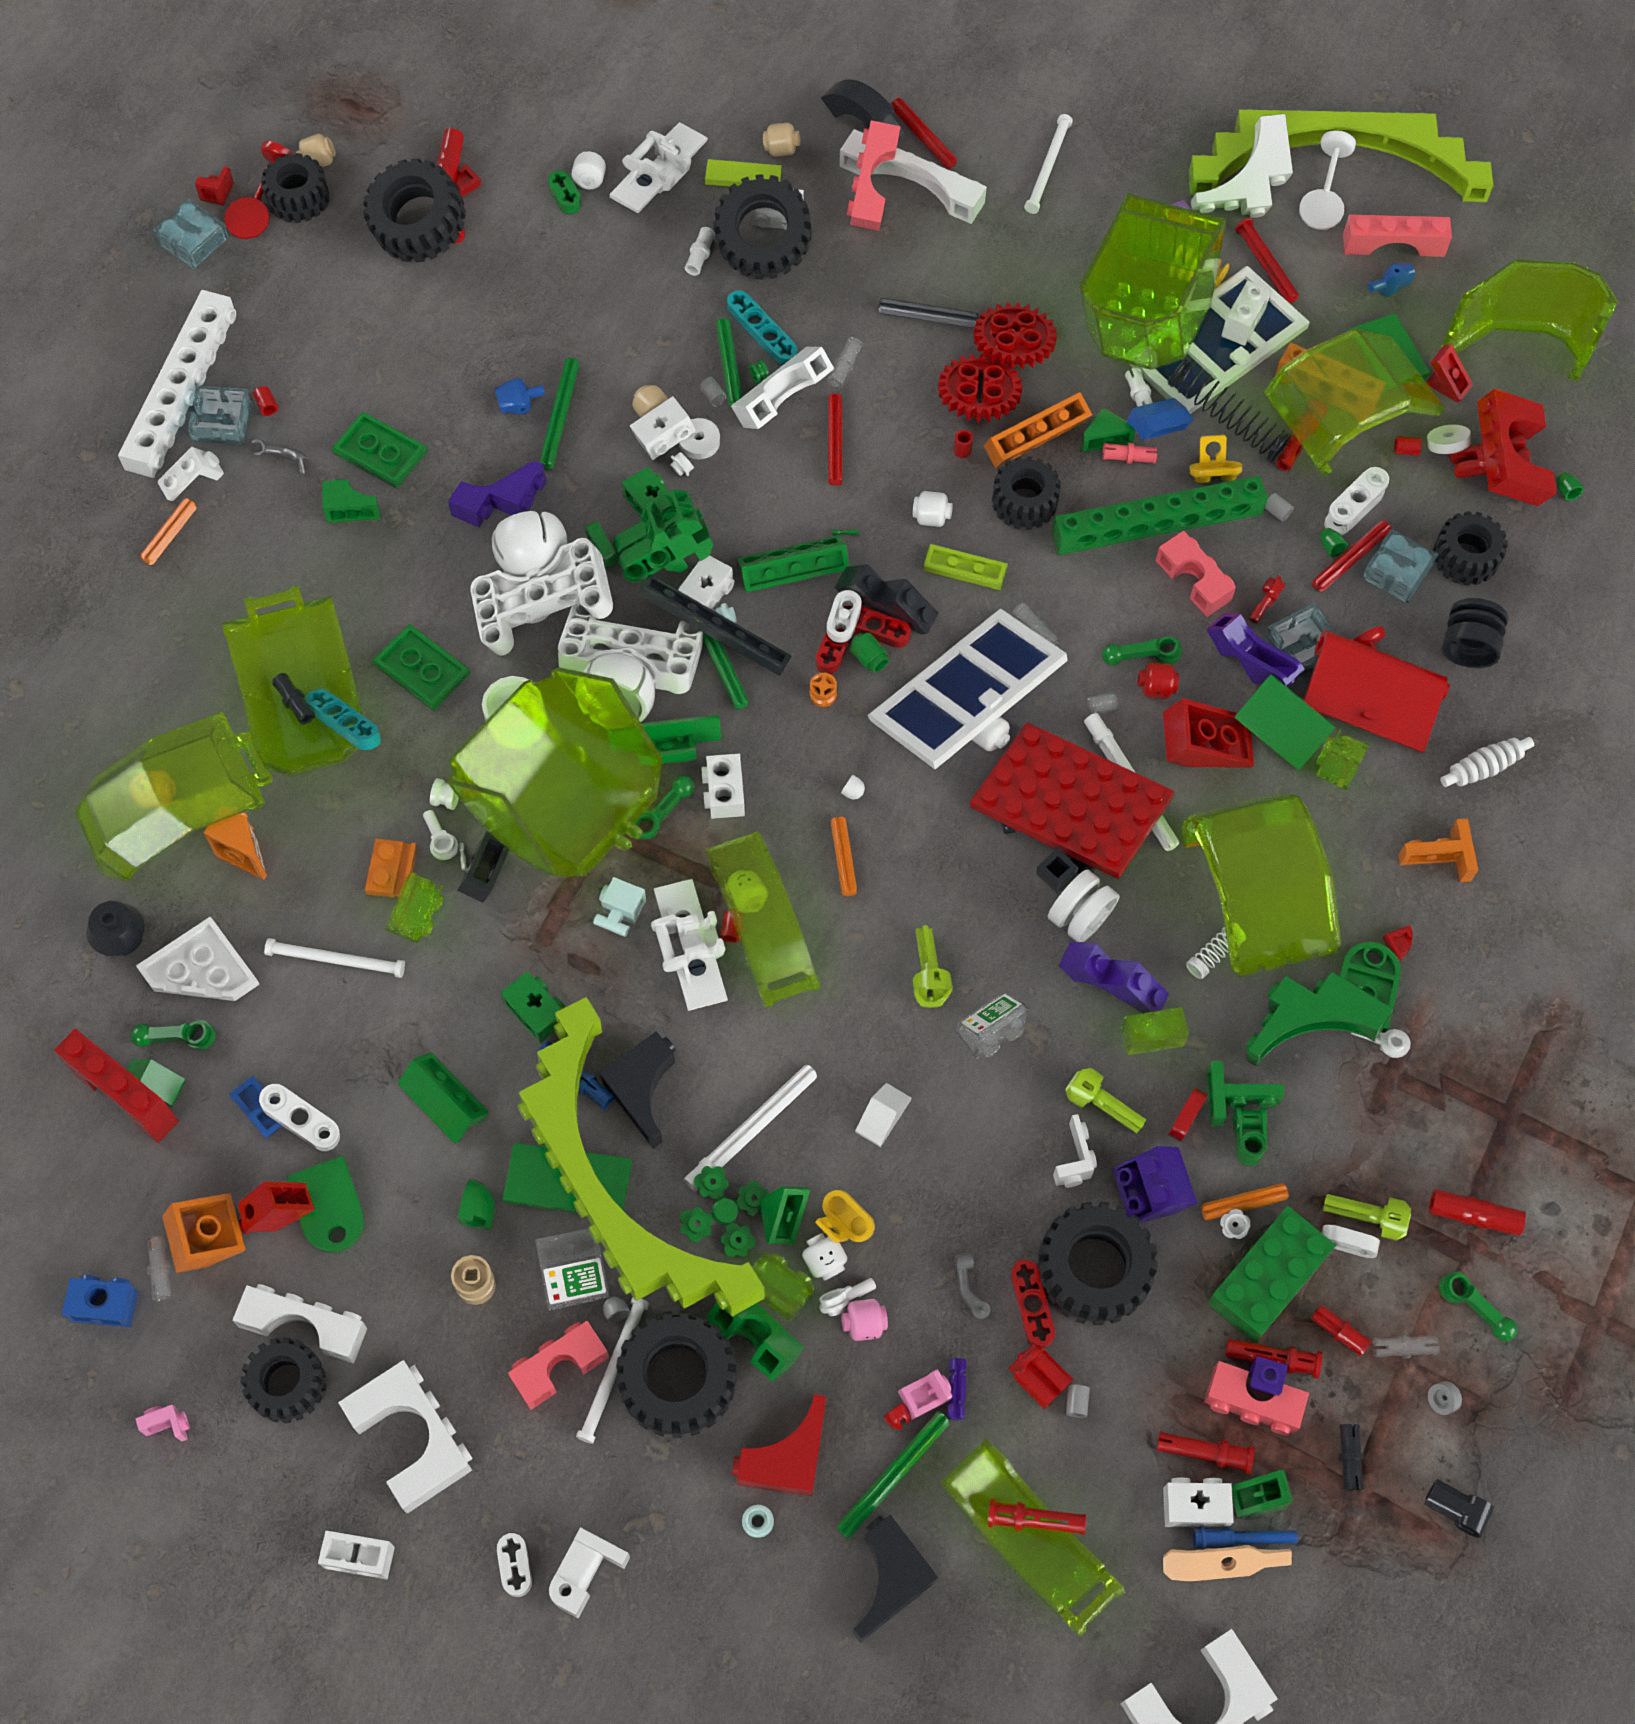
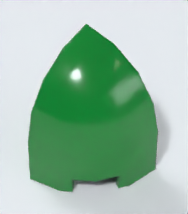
M470 1178L464 1189L457 1218L461 1226L491 1231L495 1214V1200L491 1191L482 1182Z

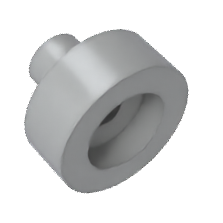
M1443 1381L1437 1383L1428 1391L1429 1404L1438 1414L1448 1415L1457 1411L1461 1406V1393L1451 1382Z

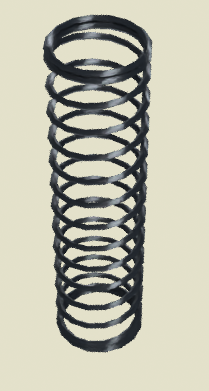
M1189 357L1185 358L1170 376L1167 382L1168 385L1175 387L1179 384L1178 393H1183L1187 390L1186 399H1191L1196 395L1194 405H1199L1204 401L1202 406L1203 412L1213 406L1210 412L1211 418L1221 412L1218 419L1219 424L1229 419L1226 428L1229 430L1237 425L1235 436L1242 434L1246 430L1243 442H1247L1254 436L1251 448H1255L1263 442L1259 454H1264L1270 449L1267 460L1269 462L1273 461L1287 444L1291 434L1289 432L1284 434V429L1262 451L1267 439L1277 426V423H1275L1267 434L1254 445L1257 436L1269 419L1267 417L1257 430L1245 440L1248 431L1261 412L1258 411L1254 418L1237 433L1252 405L1229 427L1232 418L1244 402V399L1240 401L1224 420L1221 421V418L1232 399L1236 396V393L1231 396L1217 413L1212 415L1228 387H1225L1217 399L1204 409L1209 397L1220 381H1217L1208 394L1196 403L1199 394L1212 375H1209L1199 389L1188 397L1193 384L1203 372V368L1189 385L1180 391L1186 376L1195 366L1194 362L1189 367L1191 359Z

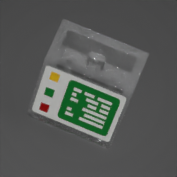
M1004 992L958 1022L956 1034L976 1060L984 1055L986 1058L990 1057L999 1050L1000 1044L1006 1040L1014 1041L1024 1032L1023 1029L1029 1008L1025 1003Z
M588 1228L535 1239L549 1310L609 1298L600 1244L594 1241Z

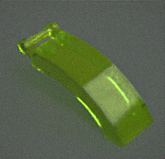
M759 831L704 849L713 876L718 883L736 927L754 982L758 987L765 1008L774 1006V1002L808 990L812 992L820 990V983L815 974L791 902ZM804 971L806 979L773 991L769 990L768 983Z
M987 1439L940 1482L954 1503L996 1553L1078 1637H1081L1087 1631L1086 1626L1115 1597L1119 1599L1125 1593L1124 1587L1106 1570L1104 1564L1072 1533L1024 1527V1530L1019 1532L1015 1531L1014 1527L998 1525L988 1528L991 1498H995L997 1502L1017 1504L1019 1501L1026 1504L1028 1508L1049 1509L1018 1475L1008 1459ZM998 1513L1000 1516L1013 1517L1012 1514ZM1025 1516V1519H1035L1031 1516ZM1040 1518L1041 1521L1061 1523L1055 1519ZM1101 1581L1106 1588L1077 1617L1070 1612Z

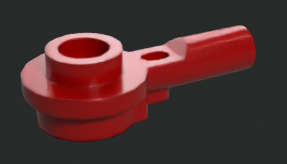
M1277 575L1274 579L1269 577L1261 589L1265 592L1260 604L1256 605L1249 617L1252 623H1259L1266 609L1272 606L1282 592L1286 583L1281 580V576Z

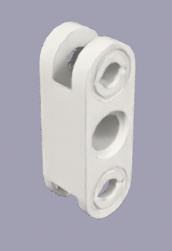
M1371 467L1363 472L1331 504L1324 522L1325 529L1331 528L1342 536L1347 534L1381 501L1389 484L1388 473L1379 467ZM1333 522L1341 524L1342 526H1336Z
M270 1084L261 1091L259 1102L266 1115L319 1151H330L337 1146L340 1140L339 1128L329 1117L280 1084ZM273 1097L281 1099L278 1104H271L270 1100ZM296 1111H305L309 1116L305 1124L296 1125L291 1121L292 1115ZM322 1131H328L330 1136L326 1139H321L319 1134Z

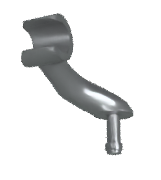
M255 439L251 442H259L262 445V450L253 453L254 455L268 453L291 458L292 460L297 459L299 473L304 474L306 472L302 459L307 457L304 452L287 446L267 444L262 439Z
M969 1253L958 1254L955 1258L958 1275V1293L973 1315L978 1319H984L990 1314V1306L971 1290L969 1284L968 1270L974 1269L973 1257Z

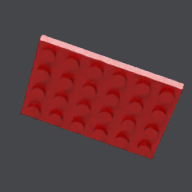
M1026 722L971 799L970 808L1054 849L1058 848L1061 852L1119 880L1173 799L1174 790Z

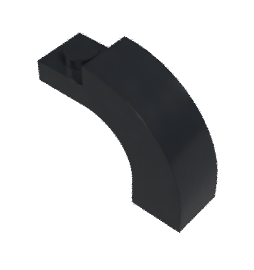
M852 79L839 81L821 97L835 118L843 114L853 115L868 128L870 127L871 120L899 126L891 115L895 111L891 104L875 89L863 82ZM901 127L899 137L904 133Z
M1057 848L1037 866L1036 874L1060 896L1084 870H1089L1094 874L1096 868L1064 854Z

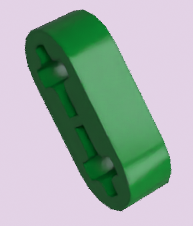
M562 170L552 172L548 177L549 190L559 209L565 214L578 212L581 208V198L571 177ZM558 182L564 184V187L561 188ZM565 197H569L572 203H569L568 200L566 201Z
M595 521L584 526L588 540L602 555L605 569L618 564L616 553L600 524Z

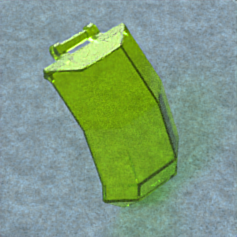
M295 585L291 586L290 590L254 599L252 596L244 598L248 617L224 622L222 626L240 687L257 766L293 777L347 763L359 748L316 717L310 723L301 725L291 709L284 706L282 696L272 685V679L276 675L287 673L294 686L300 689L305 697L313 690L325 689L363 715L332 596L304 602L300 586ZM294 600L296 605L258 615L256 610ZM334 712V713H332V714H330V715H335V714H338V713H340V712ZM356 723L346 725L345 727L353 726Z
M220 712L150 738L99 773L86 788L74 812L102 875L129 881L140 867L193 831L248 810H260L265 801L258 787L269 785L272 783L273 777L270 771L265 769L256 750L253 734L251 732H244L234 735L224 713ZM240 749H244L254 773H250Z

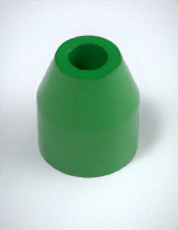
M1568 472L1560 474L1556 479L1558 490L1566 501L1575 500L1584 491V487L1577 477Z
M1326 528L1320 533L1322 547L1330 557L1340 555L1347 548L1348 544L1339 532Z

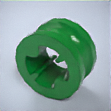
M759 360L756 365L753 363L749 364V372L756 386L770 376L763 360Z

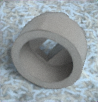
M610 1297L603 1305L604 1316L610 1324L624 1320L630 1313L626 1302L619 1297Z

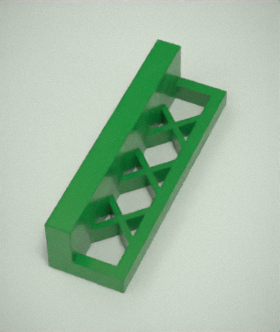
M840 535L736 558L746 593L841 572L850 566L846 543Z

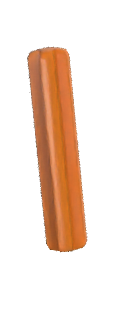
M184 498L140 554L143 562L149 565H153L196 510L197 507L193 501L188 498Z
M842 816L834 817L831 819V829L841 892L844 897L854 896L857 894V886L846 819Z
M1280 1183L1203 1203L1201 1213L1204 1220L1208 1221L1220 1218L1233 1209L1243 1212L1285 1201L1289 1194L1286 1185Z

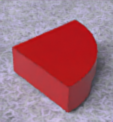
M467 164L461 167L458 172L456 186L463 197L482 184L481 179Z
M1411 925L1384 934L1382 938L1387 948L1396 955L1399 961L1406 956L1411 948L1413 939Z

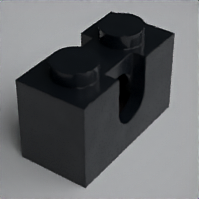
M486 831L471 858L472 862L465 872L457 891L483 903L494 887L512 843Z

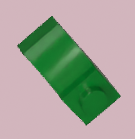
M333 479L331 481H322V509L327 523L381 519L380 507L376 496L364 495L355 491L351 487L349 480Z

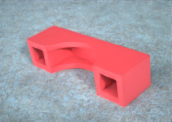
M871 120L869 129L864 128L862 144H866L864 153L859 152L857 168H861L859 177L854 176L852 192H856L854 201L849 200L847 216H851L850 225L880 231L886 198L874 189L870 177L878 165L894 160L901 126Z
M1349 215L1343 232L1344 254L1370 255L1374 250L1383 245L1406 243L1415 247L1419 252V256L1445 257L1452 239L1450 217Z

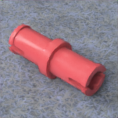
M1129 442L1127 445L1104 443L1102 459L1125 461L1126 464H1132V462L1155 464L1157 447L1134 446V443Z

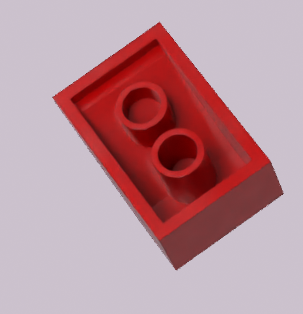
M1184 698L1163 711L1167 762L1186 767H1253L1251 731L1234 718L1237 714L1236 712Z

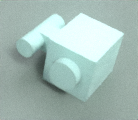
M613 877L610 885L603 887L599 897L603 912L609 914V916L605 917L597 914L593 924L626 937L630 926L622 924L621 921L635 924L646 902L645 889Z

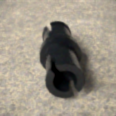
M287 673L276 675L272 679V685L282 696L284 706L291 709L301 725L310 723L314 719L315 713L304 700L303 692L294 686Z
M1339 1425L1342 1451L1339 1454V1461H1342L1343 1490H1364L1362 1461L1365 1458L1364 1453H1361L1360 1425Z

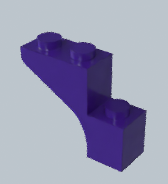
M537 461L530 462L496 483L487 486H475L461 481L448 501L451 516L480 528L483 521L490 517L493 508L509 515L529 511L535 494L538 490L541 491L546 483L543 464Z
M1224 613L1206 629L1220 655L1238 657L1252 683L1263 684L1272 674L1284 685L1288 686L1294 683L1297 676L1304 670L1299 660L1259 638L1250 629L1241 614Z
M1070 942L1058 965L1074 982L1087 983L1102 988L1152 1018H1158L1169 996V993L1138 961L1112 960L1096 943Z

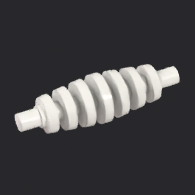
M1531 737L1521 741L1517 738H1511L1507 741L1482 747L1470 754L1468 758L1466 757L1459 763L1451 766L1450 773L1440 778L1441 783L1444 787L1454 783L1458 786H1464L1468 783L1493 777L1498 772L1505 770L1507 766H1511L1516 761L1522 759L1525 756V750L1534 747V742Z

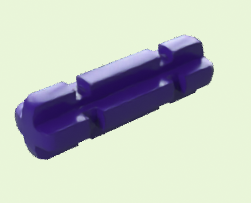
M951 1358L949 1362V1373H951L949 1375L952 1398L948 1400L950 1405H948L947 1417L950 1420L956 1421L963 1420L965 1417V1406L963 1403H965L966 1376L964 1374L966 1373L967 1361L962 1358Z

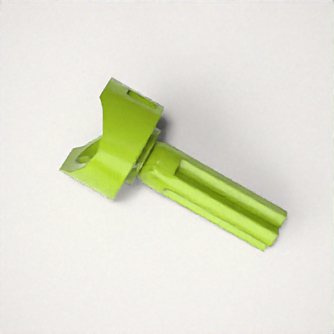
M923 925L922 928H916L915 930L921 971L912 980L914 995L922 1007H940L953 990L951 974L947 970L938 967L932 928H929L928 925ZM927 991L931 992V997L929 998L927 997Z
M1087 1068L1077 1071L1065 1089L1069 1101L1081 1109L1092 1101L1094 1105L1137 1134L1143 1127L1146 1119L1104 1089H1100V1083L1104 1076L1096 1070Z
M1327 1194L1323 1208L1324 1212L1380 1224L1382 1229L1381 1237L1391 1240H1399L1407 1235L1411 1216V1208L1404 1200L1391 1197L1389 1198L1388 1205H1385L1383 1209L1380 1206Z

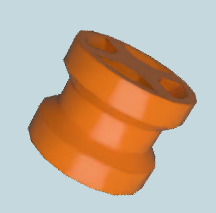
M828 673L814 675L810 681L809 692L812 703L819 707L832 705L837 697V681Z

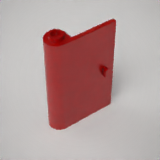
M1324 630L1315 646L1314 655L1318 656L1303 700L1320 714L1424 753L1442 699L1447 696L1450 689V684L1447 683L1448 678L1336 633Z

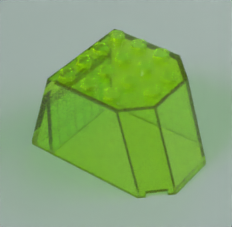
M1127 193L1080 282L1087 330L1102 356L1149 370L1185 359L1212 304L1227 219Z

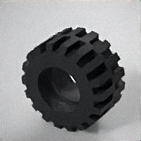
M289 153L285 154V157L281 158L279 156L275 158V162H270L267 165L268 169L263 170V177H261L262 188L272 214L275 213L277 218H284L286 222L295 220V223H301V220L306 219L307 222L311 220L312 216H319L320 210L324 211L326 209V203H329L330 199L324 170L316 159L312 160L309 155L303 157L301 153H296L295 155Z
M1026 456V459L1016 457L1015 462L1011 460L1005 462V467L1001 466L994 480L992 507L994 511H997V517L999 519L1004 518V523L1008 526L1014 524L1016 529L1025 527L1026 530H1032V526L1039 528L1042 527L1043 522L1048 523L1051 520V516H1054L1056 513L1061 491V481L1058 479L1057 471H1052V466L1049 463L1043 464V460L1040 458L1037 461L1032 460V456ZM1030 489L1038 495L1026 498L1019 496L1014 491Z
M1466 511L1463 516L1458 513L1454 515L1453 519L1449 518L1445 525H1443L1433 547V561L1438 562L1436 565L1438 571L1443 570L1445 578L1451 577L1453 578L1452 582L1458 584L1461 581L1466 586H1469L1471 582L1474 585H1479L1482 580L1488 581L1496 573L1507 551L1508 540H1505V531H1500L1501 525L1498 522H1492L1493 518L1490 516L1483 517L1480 512H1476L1474 515L1471 511ZM1460 544H1470L1476 547L1480 553L1467 552Z
M283 1337L282 1342L277 1338L270 1339L271 1345L266 1346L262 1343L257 1346L260 1351L257 1354L251 1352L248 1356L251 1360L250 1364L244 1363L242 1371L245 1373V1376H241V1384L244 1386L242 1390L243 1395L262 1417H267L272 1422L277 1423L278 1420H281L283 1423H291V1418L299 1421L304 1418V1412L308 1411L311 1414L315 1410L312 1406L315 1401L320 1404L323 1398L320 1392L326 1389V1383L323 1381V1378H326L325 1370L322 1368V1363L303 1342L299 1340L293 1342L291 1338ZM284 1365L297 1366L300 1369V1379L294 1390L283 1396L270 1395L268 1393V1381L272 1373Z

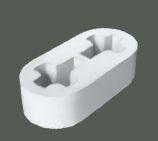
M1336 1225L1323 1226L1322 1234L1336 1244L1334 1249L1366 1258L1377 1257L1380 1240L1376 1237Z
M508 1533L497 1544L501 1581L504 1590L509 1595L521 1597L526 1595L532 1586L528 1550L524 1539L520 1535ZM511 1540L516 1545H521V1549L515 1553L517 1562L513 1563L511 1562L510 1555L506 1552L503 1553V1549L508 1547V1542ZM517 1567L520 1577H526V1582L521 1583V1589L516 1590L513 1585H508V1582L514 1578L513 1568Z

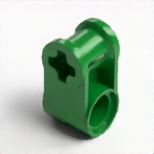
M1234 1107L1233 1130L1235 1133L1236 1157L1245 1166H1255L1261 1161L1268 1145L1266 1108L1241 1110L1240 1107ZM1245 1145L1255 1146L1258 1153L1249 1152Z

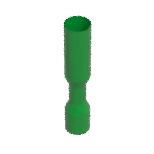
M832 530V535H859V530Z

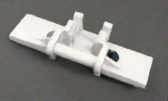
M680 122L666 136L655 131H649L646 134V139L634 152L623 158L624 166L631 170V172L610 193V198L639 213L657 193L661 194L662 191H669L690 168L691 157L707 142L708 138ZM653 146L655 147V154L658 156L654 161L646 158L640 160Z
M692 879L654 888L662 918L654 920L651 923V927L658 937L664 959L662 964L664 971H677L688 1011L728 1001L716 959L723 956L725 946L723 939H719L716 932L717 919L715 912H708V917L704 919ZM680 914H687V915H689V916L682 917V918L677 917V916L680 915ZM678 933L684 955L675 957L669 934Z

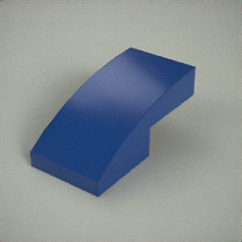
M251 1076L229 1095L265 1139H267L280 1129L282 1125L266 1115L262 1110L259 1096L264 1088L254 1076ZM273 1098L270 1100L271 1104H277Z

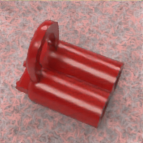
M1032 1344L1024 1353L1020 1352L1017 1355L1018 1359L1008 1368L1014 1374V1380L1044 1410L1074 1381L1046 1350L1035 1344Z

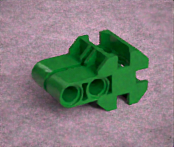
M673 489L665 493L671 504L660 510L654 501L649 502L644 507L641 516L642 521L615 537L613 544L624 578L627 581L639 582L647 578L649 574L652 575L663 568L668 571L682 572L689 568L683 558L694 552L700 561L709 557L713 541L703 514L699 508H694L692 497L688 491Z

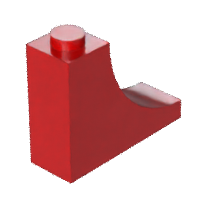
M814 1394L806 1418L791 1435L782 1441L762 1448H742L741 1456L734 1457L732 1475L737 1476V1485L812 1496L826 1396Z

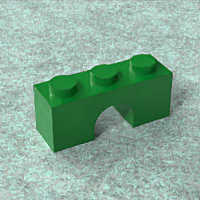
M716 1302L706 1316L707 1322L711 1325L715 1324L721 1330L724 1338L729 1339L734 1335H739L753 1343L756 1353L750 1362L771 1382L791 1369L805 1349L797 1339L758 1303L731 1316L727 1308L722 1310Z

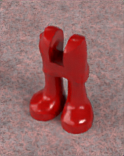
M1520 431L1510 433V441L1515 451L1525 461L1531 463L1529 449L1525 448L1526 441L1523 433ZM1483 443L1470 445L1460 452L1448 454L1451 463L1456 464L1454 467L1456 478H1468L1487 474Z

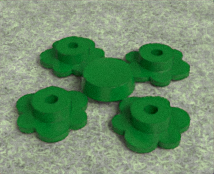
M705 1166L701 1170L702 1174L695 1176L694 1185L700 1189V1196L704 1198L710 1196L712 1199L717 1200L712 1206V1215L707 1212L703 1213L700 1207H695L692 1211L686 1210L680 1215L682 1223L680 1232L683 1235H687L691 1242L697 1243L702 1237H708L711 1234L709 1226L712 1225L714 1219L721 1225H728L726 1227V1234H723L720 1238L721 1243L725 1245L724 1253L729 1257H734L737 1254L740 1257H745L748 1254V1250L755 1246L756 1240L753 1235L749 1234L750 1229L748 1226L740 1227L733 1222L738 1216V1209L746 1210L749 1216H754L757 1212L762 1213L760 1199L767 1196L769 1191L764 1188L762 1189L758 1181H751L747 1184V1187L742 1186L738 1189L740 1197L737 1198L736 1203L729 1198H721L724 1193L723 1189L729 1186L728 1180L724 1178L725 1170L720 1166H716L713 1169ZM752 1196L756 1198L755 1201L751 1199ZM697 1221L699 1226H695L694 1222ZM736 1238L740 1239V1243L736 1242Z

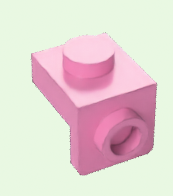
M938 1369L898 1391L903 1403L909 1410L912 1420L952 1398L950 1383L944 1375L940 1374Z
M174 1405L164 1408L162 1406H155L145 1410L143 1416L135 1418L138 1430L145 1436L172 1427L174 1435L178 1440L182 1442L188 1439L185 1431L190 1429L187 1416L184 1411L180 1412Z

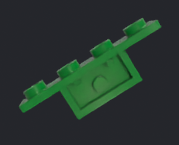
M719 715L609 727L611 751L639 750L641 766L697 760L695 743L722 739Z

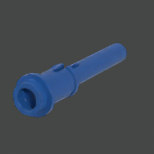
M1200 1525L1199 1529L1193 1530L1194 1548L1200 1550L1248 1544H1297L1298 1541L1296 1531L1234 1532L1232 1527L1205 1529L1204 1525Z

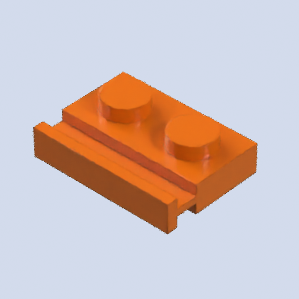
M375 839L365 886L366 895L408 898L418 848L416 843L405 844L403 841Z

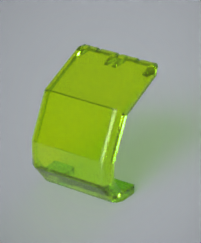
M1514 259L1463 294L1442 346L1452 344L1456 353H1459L1493 330L1546 333L1566 344L1576 360L1568 378L1578 382L1619 301L1602 274L1575 262Z
M1358 328L1351 329L1303 351L1285 364L1264 390L1270 403L1297 437L1323 477L1332 472L1328 463L1339 449L1361 432L1405 412L1439 416L1445 410L1443 404L1390 335Z
M1276 793L1196 813L1185 819L1182 825V843L1185 848L1201 845L1204 850L1222 902L1230 966L1239 978L1259 973V967H1262L1263 971H1268L1286 966L1287 960L1290 964L1313 959L1314 953H1316L1317 957L1338 952V947L1341 946L1342 942L1333 872L1314 820L1299 796L1289 793Z

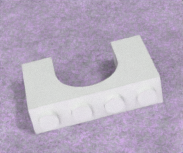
M403 1360L338 1403L358 1434L363 1433L385 1417L396 1412H412L426 1420L429 1428V1442L424 1454L417 1462L386 1482L401 1508L408 1514L471 1472L472 1469L468 1462L473 1458L463 1443L457 1446L451 1437L456 1431L447 1417L441 1420L435 1410L440 1405L431 1391L424 1393L419 1384L424 1379L416 1366L413 1365L409 1368Z
M1232 1629L1200 1650L1219 1678L1224 1689V1709L1215 1724H1244L1245 1721L1253 1716L1258 1721L1273 1711L1270 1704L1278 1698ZM1152 1683L1120 1703L1133 1724H1182L1170 1713Z

